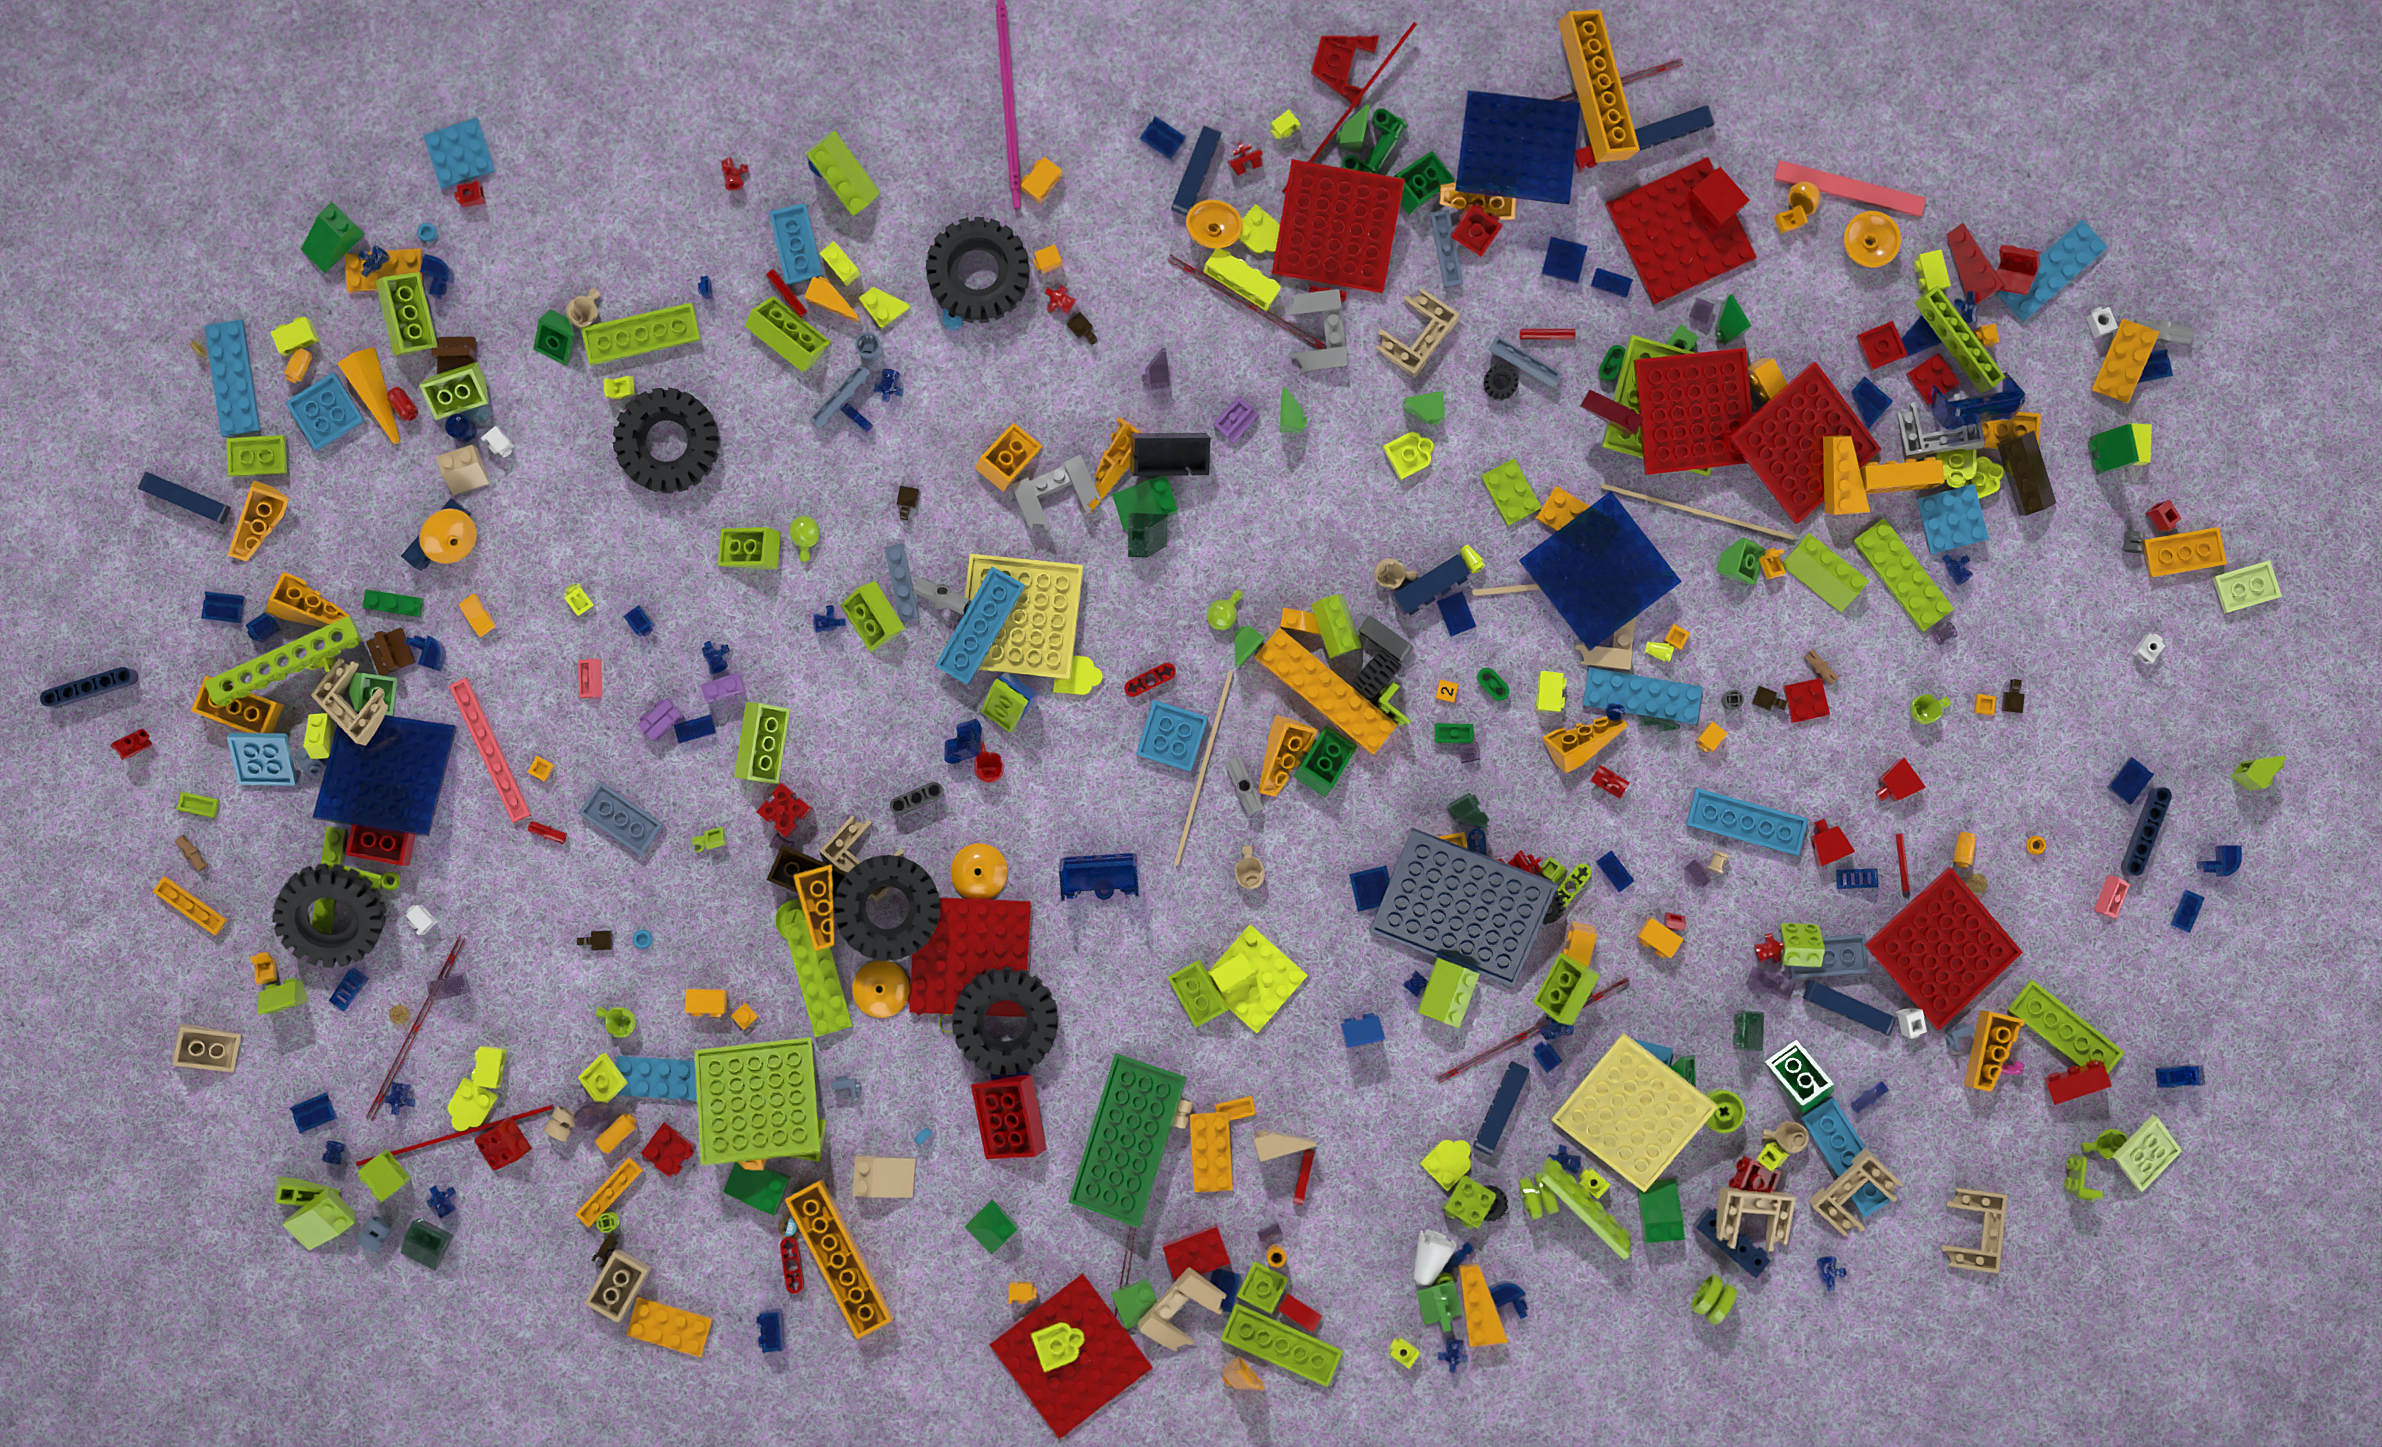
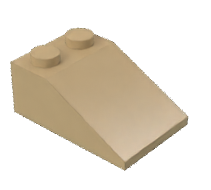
M178 1023L171 1063L173 1066L234 1072L241 1034Z
M1267 1128L1256 1131V1135L1253 1136L1260 1162L1316 1146V1142L1312 1138L1267 1131Z
M858 1154L855 1156L852 1196L913 1198L916 1158Z

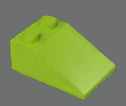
M769 527L721 528L717 566L759 570L777 569L781 532Z
M328 1187L285 1220L282 1225L308 1250H311L340 1235L355 1223V1212Z

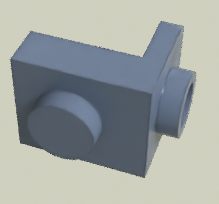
M304 747L295 752L300 769L310 777H314L327 769L326 764L320 759H311Z
M1966 1022L1954 1025L1955 1029L1946 1031V1043L1949 1048L1952 1047V1050H1961L1957 1038L1976 1033L1974 1026L1966 1025Z
M847 1076L836 1077V1081L831 1082L832 1090L851 1088L852 1099H857L859 1097L858 1094H861V1084L857 1082V1078L848 1079Z

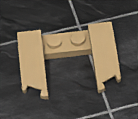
M1422 288L1419 289L1421 294L1417 297L1410 299L1409 295L1403 298L1410 306L1431 320L1411 348L1407 347L1382 329L1379 330V336H1383L1381 347L1376 346L1380 353L1414 378L1417 377L1426 365L1427 359L1445 335L1450 333L1460 320L1458 312Z
M1590 589L1589 592L1592 595L1586 603L1582 601L1580 607L1616 612L1612 648L1575 644V650L1580 649L1584 661H1581L1580 664L1629 671L1631 669L1632 643L1640 594Z
M339 658L312 692L311 696L357 744L367 745L381 724L388 709V705L384 703L382 696L384 690L378 688L359 714H357L341 696L349 685L359 664L351 661L350 665L344 664V659Z
M851 816L820 849V854L832 865L849 872L861 862L848 850L872 822L866 819L865 824L854 821V816ZM900 848L894 855L900 856L904 854L903 849ZM880 887L873 891L869 897L877 904L892 887Z
M1864 1148L1851 1160L1853 1165L1827 1189L1822 1187L1809 1199L1812 1207L1845 1237L1848 1236L1847 1229L1857 1226L1860 1232L1865 1230V1227L1842 1205L1862 1185L1870 1180L1893 1202L1897 1200V1196L1892 1194L1896 1184L1899 1186L1903 1185L1867 1148Z
M1720 1187L1717 1209V1238L1722 1240L1724 1237L1729 1241L1728 1246L1735 1249L1741 1213L1768 1214L1766 1250L1774 1251L1773 1244L1781 1241L1783 1245H1787L1796 1197L1784 1192L1771 1191V1193Z
M1956 1188L1955 1190L1958 1191L1952 1202L1948 1200L1946 1206L1983 1211V1226L1980 1250L1942 1245L1943 1252L1947 1251L1951 1262L1947 1263L1948 1266L1999 1273L2007 1195L2004 1193Z
M1188 1267L1138 1322L1139 1331L1173 1351H1177V1347L1187 1343L1192 1345L1194 1340L1171 1324L1169 1319L1189 1298L1220 1315L1222 1313L1220 1303L1222 1299H1226V1294Z

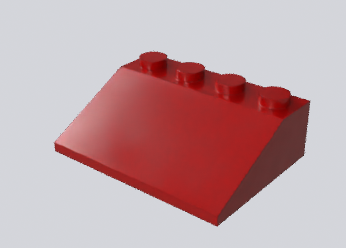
M1032 1075L1011 1076L971 1084L985 1159L1036 1157L1046 1150Z

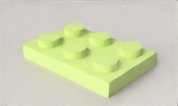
M2270 560L2212 577L2224 614L2282 597Z

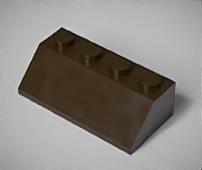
M2030 431L1996 443L2019 515L2027 516L2056 504L2035 432Z
M782 844L766 880L798 893L793 878L794 875L825 867L829 864ZM832 866L833 909L837 889L848 873Z

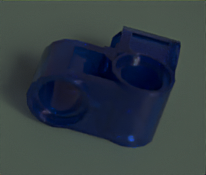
M977 719L958 724L956 728L957 737L945 741V762L956 764L979 755L981 752L982 727Z

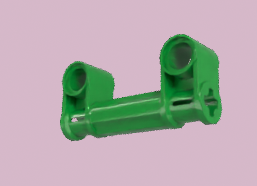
M1384 108L1377 109L1372 116L1371 124L1375 129L1383 133L1382 137L1365 162L1354 155H1347L1343 158L1340 168H1346L1345 163L1351 162L1354 164V168L1351 170L1377 174L1400 140L1399 136L1403 130L1408 128V124ZM1376 116H1383L1385 122H1378Z

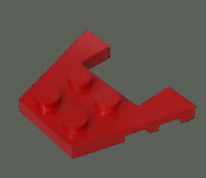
M1321 35L1310 74L1352 103L1362 90V88L1347 84L1355 49L1374 54L1379 36ZM1362 98L1357 103V107L1361 105Z

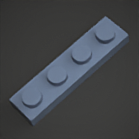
M1449 210L1430 213L1444 288L1463 285L1456 242L1450 237L1453 232Z
M1496 336L1488 349L1494 355L1504 358L1511 365L1521 368L1528 375L1538 378L1545 385L1553 388L1562 375L1559 371L1499 336Z
M859 365L809 421L818 428L825 426L830 420L829 417L842 408V403L854 395L855 389L867 381L868 375L871 372L864 366Z
M904 544L884 547L899 619L901 622L917 619L919 614Z

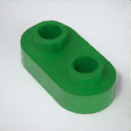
M1614 345L1606 353L1598 368V376L1601 380L1609 382L1617 376L1626 352L1623 346ZM1613 353H1618L1619 358L1615 359ZM1604 370H1610V375H1606Z
M1486 667L1477 673V682L1494 700L1503 701L1509 696L1510 689L1508 685L1493 669ZM1484 674L1489 675V681L1483 680ZM1497 688L1502 689V695L1496 694Z

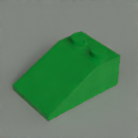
M1433 150L1394 176L1405 179L1400 205L1408 215L1440 193L1441 185L1450 184L1455 181Z
M331 202L317 216L301 250L326 274L365 233L339 207Z
M2131 423L2089 438L2088 449L2093 455L2092 468L2094 471L2096 470L2097 475L2120 471L2139 462Z
M1167 476L1155 477L1112 494L1123 531L1178 514Z
M1326 725L1293 777L1323 797H1326L1333 789L1358 746Z
M1797 1040L1765 1062L1788 1097L1802 1114L1834 1092V1083Z
M735 1162L723 1192L755 1209L774 1216L778 1213L791 1176L764 1166L763 1170L743 1169L738 1162Z
M1676 1179L1655 1180L1645 1193L1637 1187L1642 1241L1647 1244L1685 1240L1683 1216Z

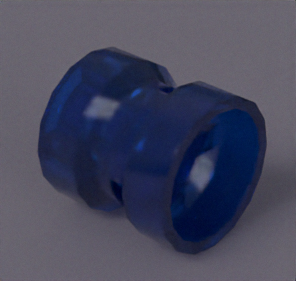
M1415 970L1412 978L1406 980L1403 986L1415 997H1418L1421 989L1426 988L1428 981Z
M330 1140L326 1141L325 1148L327 1151L322 1155L321 1160L326 1163L340 1165L342 1161L341 1153L345 1151L346 1144Z

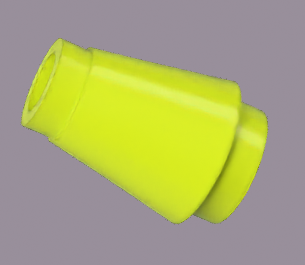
M1465 545L1459 550L1466 567L1472 574L1485 567L1484 559L1469 545Z
M1648 641L1645 648V653L1664 662L1666 660L1671 661L1674 646H1670L1669 643Z

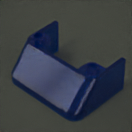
M2007 372L2003 373L2006 378L2003 379L2002 392L1950 402L1938 387L1933 385L1932 414L1948 430L1995 420H2008L2016 416L2025 403V392Z
M1119 853L1061 858L1059 866L1061 901H1065V896L1067 899L1077 898L1081 891L1120 889L1121 892H1124V895L1135 894V897H1139L1137 854Z

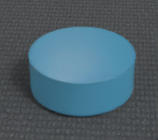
M423 223L418 227L417 235L423 242L429 243L436 239L437 229L430 223Z
M638 930L633 935V943L639 949H646L653 942V936L648 930Z
M924 1128L914 1138V1142L918 1146L922 1145L932 1135V1131L929 1128Z

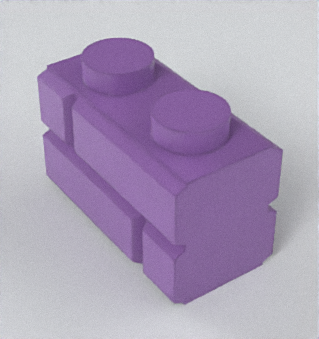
M739 673L701 684L705 701L708 704L735 697L736 694L747 693L742 676Z
M667 698L665 700L660 699L655 703V709L651 713L646 712L639 719L641 722L638 726L654 742H657L684 717Z

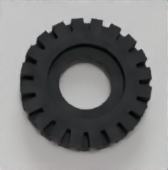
M967 217L960 219L958 225L951 223L946 226L945 232L943 234L939 232L935 237V243L930 245L927 253V281L933 298L937 299V303L942 309L945 308L949 311V315L963 317L965 322L973 323L974 320H979L980 323H988L990 318L994 317L995 320L1004 317L1006 311L1012 312L1017 307L1016 303L1022 301L1025 289L1028 288L1029 259L1027 251L1023 247V242L1018 235L1015 236L1013 234V230L1007 225L1002 227L1000 226V221L992 218L988 222L984 220V217H975V221H969ZM984 250L993 255L998 263L999 273L992 285L977 290L965 286L960 281L957 274V266L961 257L967 252Z
M662 387L652 389L653 392L651 393L645 391L637 395L639 399L635 402L631 399L625 405L627 410L624 413L620 412L616 419L619 421L618 426H614L613 436L615 437L613 449L618 456L616 459L625 470L624 472L632 480L648 490L654 492L661 491L662 493L688 490L689 486L699 484L704 475L708 476L713 469L711 467L712 463L717 461L719 455L717 448L720 447L717 423L714 421L710 411L698 399L685 391L680 392L678 389L669 387L668 390H664ZM661 421H674L680 424L686 431L688 438L687 448L676 460L660 461L654 458L648 451L646 444L648 432L655 424Z
M880 855L862 861L845 875L837 889L834 901V916L841 936L852 949L868 958L879 961H895L911 956L930 940L940 918V898L932 878L920 865L905 857ZM884 886H891L901 890L909 903V912L905 921L892 929L877 927L870 921L866 912V903L871 893Z
M322 863L317 864L315 870L310 865L302 868L299 874L297 872L294 873L287 883L285 882L273 906L272 923H276L274 927L276 936H284L281 944L286 950L293 946L295 949L292 955L298 959L307 955L309 956L307 960L309 964L316 966L318 961L322 960L323 967L333 968L335 962H338L339 966L343 967L350 965L352 959L355 963L363 959L365 953L369 954L375 947L385 925V903L379 902L382 895L378 888L371 890L373 882L366 876L362 880L358 879L360 872L353 868L346 873L343 872L344 865L334 864L332 869H328V864ZM321 898L336 899L348 908L351 915L350 925L339 934L330 935L319 932L312 927L308 920L307 911L309 906Z
M1003 967L1002 970L992 968L983 975L980 973L975 976L962 989L953 1011L952 1031L953 1035L955 1034V1042L958 1049L963 1050V1056L969 1062L973 1060L976 1063L975 1067L983 1071L987 1068L991 1074L1000 1075V1072H1006V1075H1015L1018 1070L1025 1072L1031 1069L1033 1064L1036 1063L1038 1065L1044 1059L1045 1054L1051 1050L1058 1029V1008L1056 1001L1052 998L1051 991L1047 986L1044 987L1042 985V980L1034 975L1032 977L1028 975V971L1020 968L1019 971L1013 970V967ZM1010 1000L1016 1002L1025 1011L1027 1025L1024 1032L1018 1038L1011 1041H1001L992 1037L986 1030L984 1023L985 1013L997 1001Z

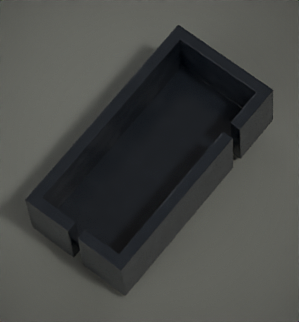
M1131 433L1130 450L1133 454H1130V472L1133 476H1189V472L1192 476L1209 475L1211 438L1207 433Z

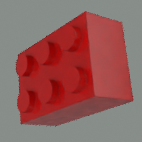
M353 817L345 855L400 866H409L417 828Z
M1217 1224L1162 1244L1175 1282L1188 1267L1202 1275L1231 1264Z

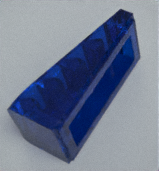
M1877 868L1836 870L1837 889L1879 887ZM1868 872H1870L1871 884H1868ZM1843 873H1846L1847 885H1843ZM1851 873H1854L1855 885H1852ZM1859 873H1862L1863 884H1860Z
M352 968L344 976L328 1001L345 1012L369 978L358 969ZM347 983H350L355 989H352ZM344 989L345 991H347V992L350 993L351 995L348 996V995H347L346 993H344L342 990ZM340 995L346 1002L344 1003L337 996Z

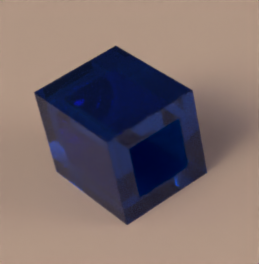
M640 605L623 616L638 636L643 635L645 637L653 631L652 628L656 626Z
M266 612L246 624L248 628L247 634L253 641L264 642L281 630L273 616Z
M1541 1041L1533 1047L1534 1051L1531 1054L1544 1072L1548 1073L1563 1062L1549 1042L1543 1043Z

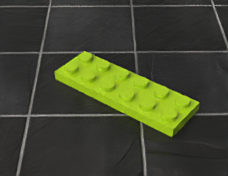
M692 302L581 328L590 366L701 341Z
M1885 518L1853 540V543L1922 632L1954 610L1953 606Z
M805 919L783 925L814 1037L852 1027L830 947L814 952Z
M2029 979L2006 1009L2015 1017L2026 1020L2025 1025L2079 1067L2086 1065L2091 1060H2101L2109 1074L2125 1053L2032 979Z
M1548 1157L1543 1163L1541 1180L1625 1260L1630 1256V1232L1625 1227L1622 1228L1617 1223L1616 1218L1604 1210L1599 1201H1595L1590 1197L1589 1192L1584 1187L1581 1188L1576 1183L1575 1178L1563 1170L1559 1162Z
M1235 1303L1220 1340L1326 1387L1329 1386L1343 1353V1349L1238 1303Z

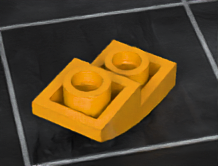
M472 593L459 603L463 614L479 637H483L496 627L490 613L484 609L476 594Z

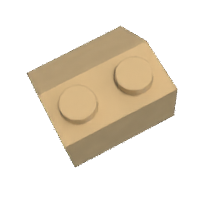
M469 445L436 456L441 474L453 496L490 484L479 449L476 446Z

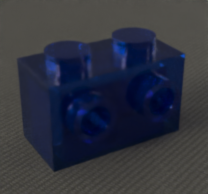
M782 1308L762 1310L756 1318L757 1328H760L761 1336H758L759 1348H762V1353L782 1351L785 1348Z

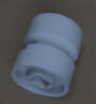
M864 332L857 337L855 347L861 358L872 362L881 357L883 346L874 333Z
M371 1215L365 1224L366 1229L360 1231L356 1242L369 1251L378 1252L384 1243L383 1238L388 1237L393 1226L384 1219Z

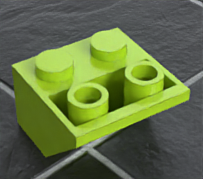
M2283 755L2241 761L2230 777L2249 791L2268 788L2273 782V776L2283 769L2284 761L2287 757Z
M387 1148L357 1171L359 1179L368 1185L373 1197L379 1199L380 1202H383L411 1179Z

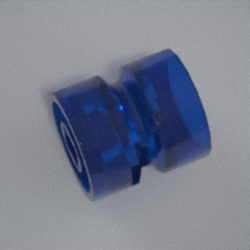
M453 414L445 422L446 432L459 442H469L476 435V425L462 414Z

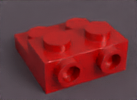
M1469 202L1459 217L1460 221L1450 237L1482 257L1503 225L1498 222L1500 218L1490 212L1488 215L1483 212L1485 209L1477 202L1474 205Z
M663 1122L640 1154L670 1178L673 1175L677 1176L683 1168L681 1166L682 1162L685 1159L688 1161L694 1154L693 1148L695 1144L669 1124Z
M1743 1156L1742 1159L1737 1161L1736 1175L1730 1179L1728 1185L1729 1188H1737L1741 1191L1771 1193V1191H1775L1782 1172L1776 1169L1771 1172L1760 1162Z

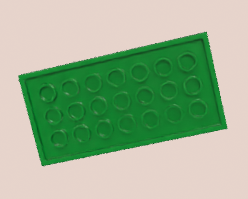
M1115 1053L1068 1201L1069 1203L1131 1226L1141 1227L1187 1080L1186 1076Z

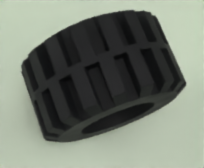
M1385 649L1380 650L1353 679L1352 685L1368 700L1372 699L1400 670L1401 664Z

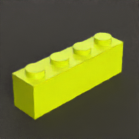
M1216 248L1204 267V273L1265 311L1269 310L1281 290V286L1277 281L1265 277L1258 269L1249 267L1242 259L1233 257L1226 249Z

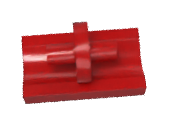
M1238 142V149L1232 152L1234 156L1241 154V156L1227 161L1236 176L1246 173L1243 164L1246 161H1250L1252 169L1263 166L1261 158L1263 153L1261 149L1246 153V151L1252 149L1251 145L1243 146L1242 142Z
M141 728L112 742L110 746L124 760L128 757L132 758L137 753L149 748L152 742L149 740V734L145 729Z
M1602 765L1598 766L1590 782L1618 799H1621L1630 782Z
M1522 850L1517 852L1508 862L1511 866L1521 867L1522 870L1537 876L1536 871L1542 870L1538 864L1542 861L1541 857L1535 859L1532 853L1526 857Z

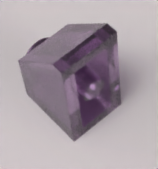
M1162 348L1145 368V374H1142L1143 386H1147V391L1170 389L1166 348Z
M1753 966L1746 984L1788 1002L1796 983L1782 976Z
M465 972L426 982L431 1001L467 994L470 991Z

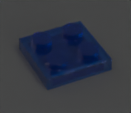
M1551 237L1541 275L1578 284L1588 246Z
M1387 866L1349 874L1357 911L1379 907L1390 881Z

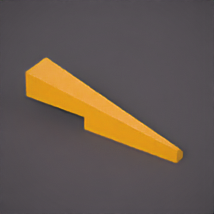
M373 346L351 353L339 361L337 365L395 445L401 442L397 431L392 406L387 400L388 391L381 372L376 348Z
M1120 416L1116 420L1120 423L1116 433L1112 432L1110 435L1113 441L1108 450L1104 451L1094 476L1098 479L1095 487L1101 500L1130 467V454H1133L1130 450L1131 433H1144ZM1094 498L1088 504V506L1091 508V511L1089 512L1090 514L1101 502V500L1098 501L1096 498Z

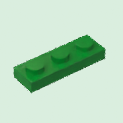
M366 589L362 608L421 617L424 599Z

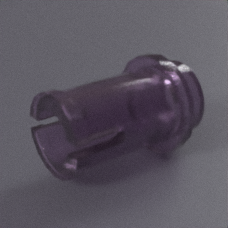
M1278 1222L1264 1229L1259 1228L1260 1230L1257 1231L1261 1243L1264 1241L1266 1243L1268 1239L1283 1234Z

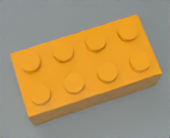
M1935 457L1924 458V461L1917 462L1916 459H1908L1904 463H1897L1896 460L1887 461L1883 465H1878V462H1871L1860 469L1866 494L1934 489L1945 483L1942 460H1936Z
M205 675L192 706V712L246 733L274 732L285 704L250 692L246 697L233 699L232 703L226 706H218L212 702L204 684V681L213 677ZM229 684L227 691H231L234 685Z

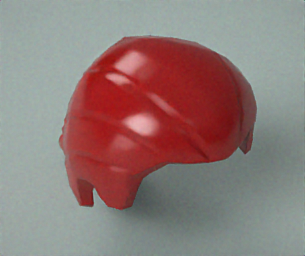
M984 742L975 743L974 749L978 752L974 762L976 777L986 783L998 781L1004 772L1001 756L995 752H986Z

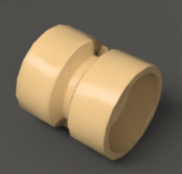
M1180 1099L1172 1126L1186 1129L1189 1119L1186 1115L1191 1112L1192 1101Z
M557 1105L552 1114L553 1119L547 1122L543 1130L553 1138L565 1142L571 1133L570 1127H574L580 1117L573 1111Z

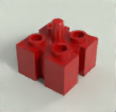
M780 783L771 794L775 798L771 802L766 800L756 812L767 822H776L774 828L783 836L789 838L798 827L795 822L798 819L804 820L814 808L802 798L796 800L794 798L796 793L786 784Z

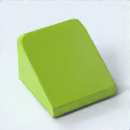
M1549 856L1541 866L1542 870L1539 871L1548 880L1558 883L1567 872V869Z

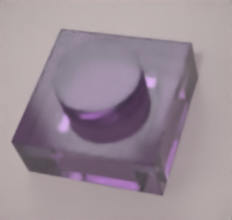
M1697 297L1689 317L1707 323L1715 304Z
M1478 742L1459 746L1461 764L1480 760Z

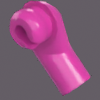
M2015 1061L2014 1066L2003 1063L2001 1073L2021 1075L2024 1072L2025 1065L2019 1061Z

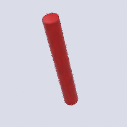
M1903 833L1895 834L1902 892L1910 891Z

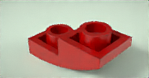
M1288 1293L1278 1308L1279 1312L1312 1333L1322 1318L1321 1314Z

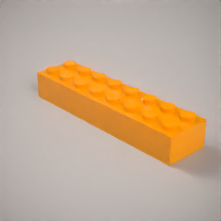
M1601 9L1569 11L1558 21L1596 163L1629 160L1640 149Z
M1280 627L1254 657L1256 661L1372 756L1398 726V724Z
M823 1179L786 1198L785 1202L856 1339L891 1322L894 1316Z

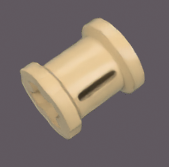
M1714 850L1711 864L1707 866V869L1723 874L1724 865L1730 856Z

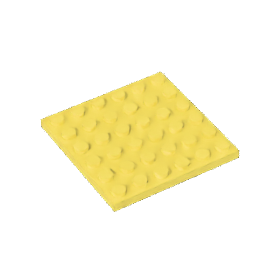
M970 554L965 598L970 599L971 602L991 567L1026 585L978 670L1071 679L1084 566Z
M1622 1033L1554 1114L1551 1121L1645 1193L1714 1113L1718 1105L1633 1039Z

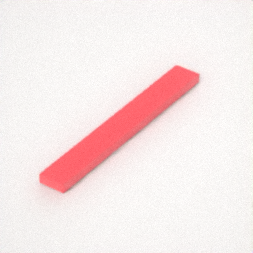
M1781 160L1778 161L1774 176L1776 181L1791 185L1799 182H1810L1816 185L1820 192L1916 217L1922 216L1926 201L1925 197Z
M465 677L449 685L512 823L531 816L530 810L468 678Z

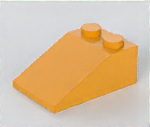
M1013 422L979 458L975 469L1001 491L1005 492L1043 446Z

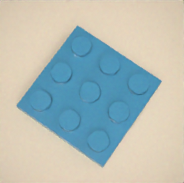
M477 117L423 135L441 189L496 172Z
M334 372L285 402L316 451L366 421Z
M1975 484L1916 499L1931 554L1989 540Z
M1153 700L1136 755L1191 772L1208 717Z
M229 733L227 735L238 785L295 786L298 780L287 734Z

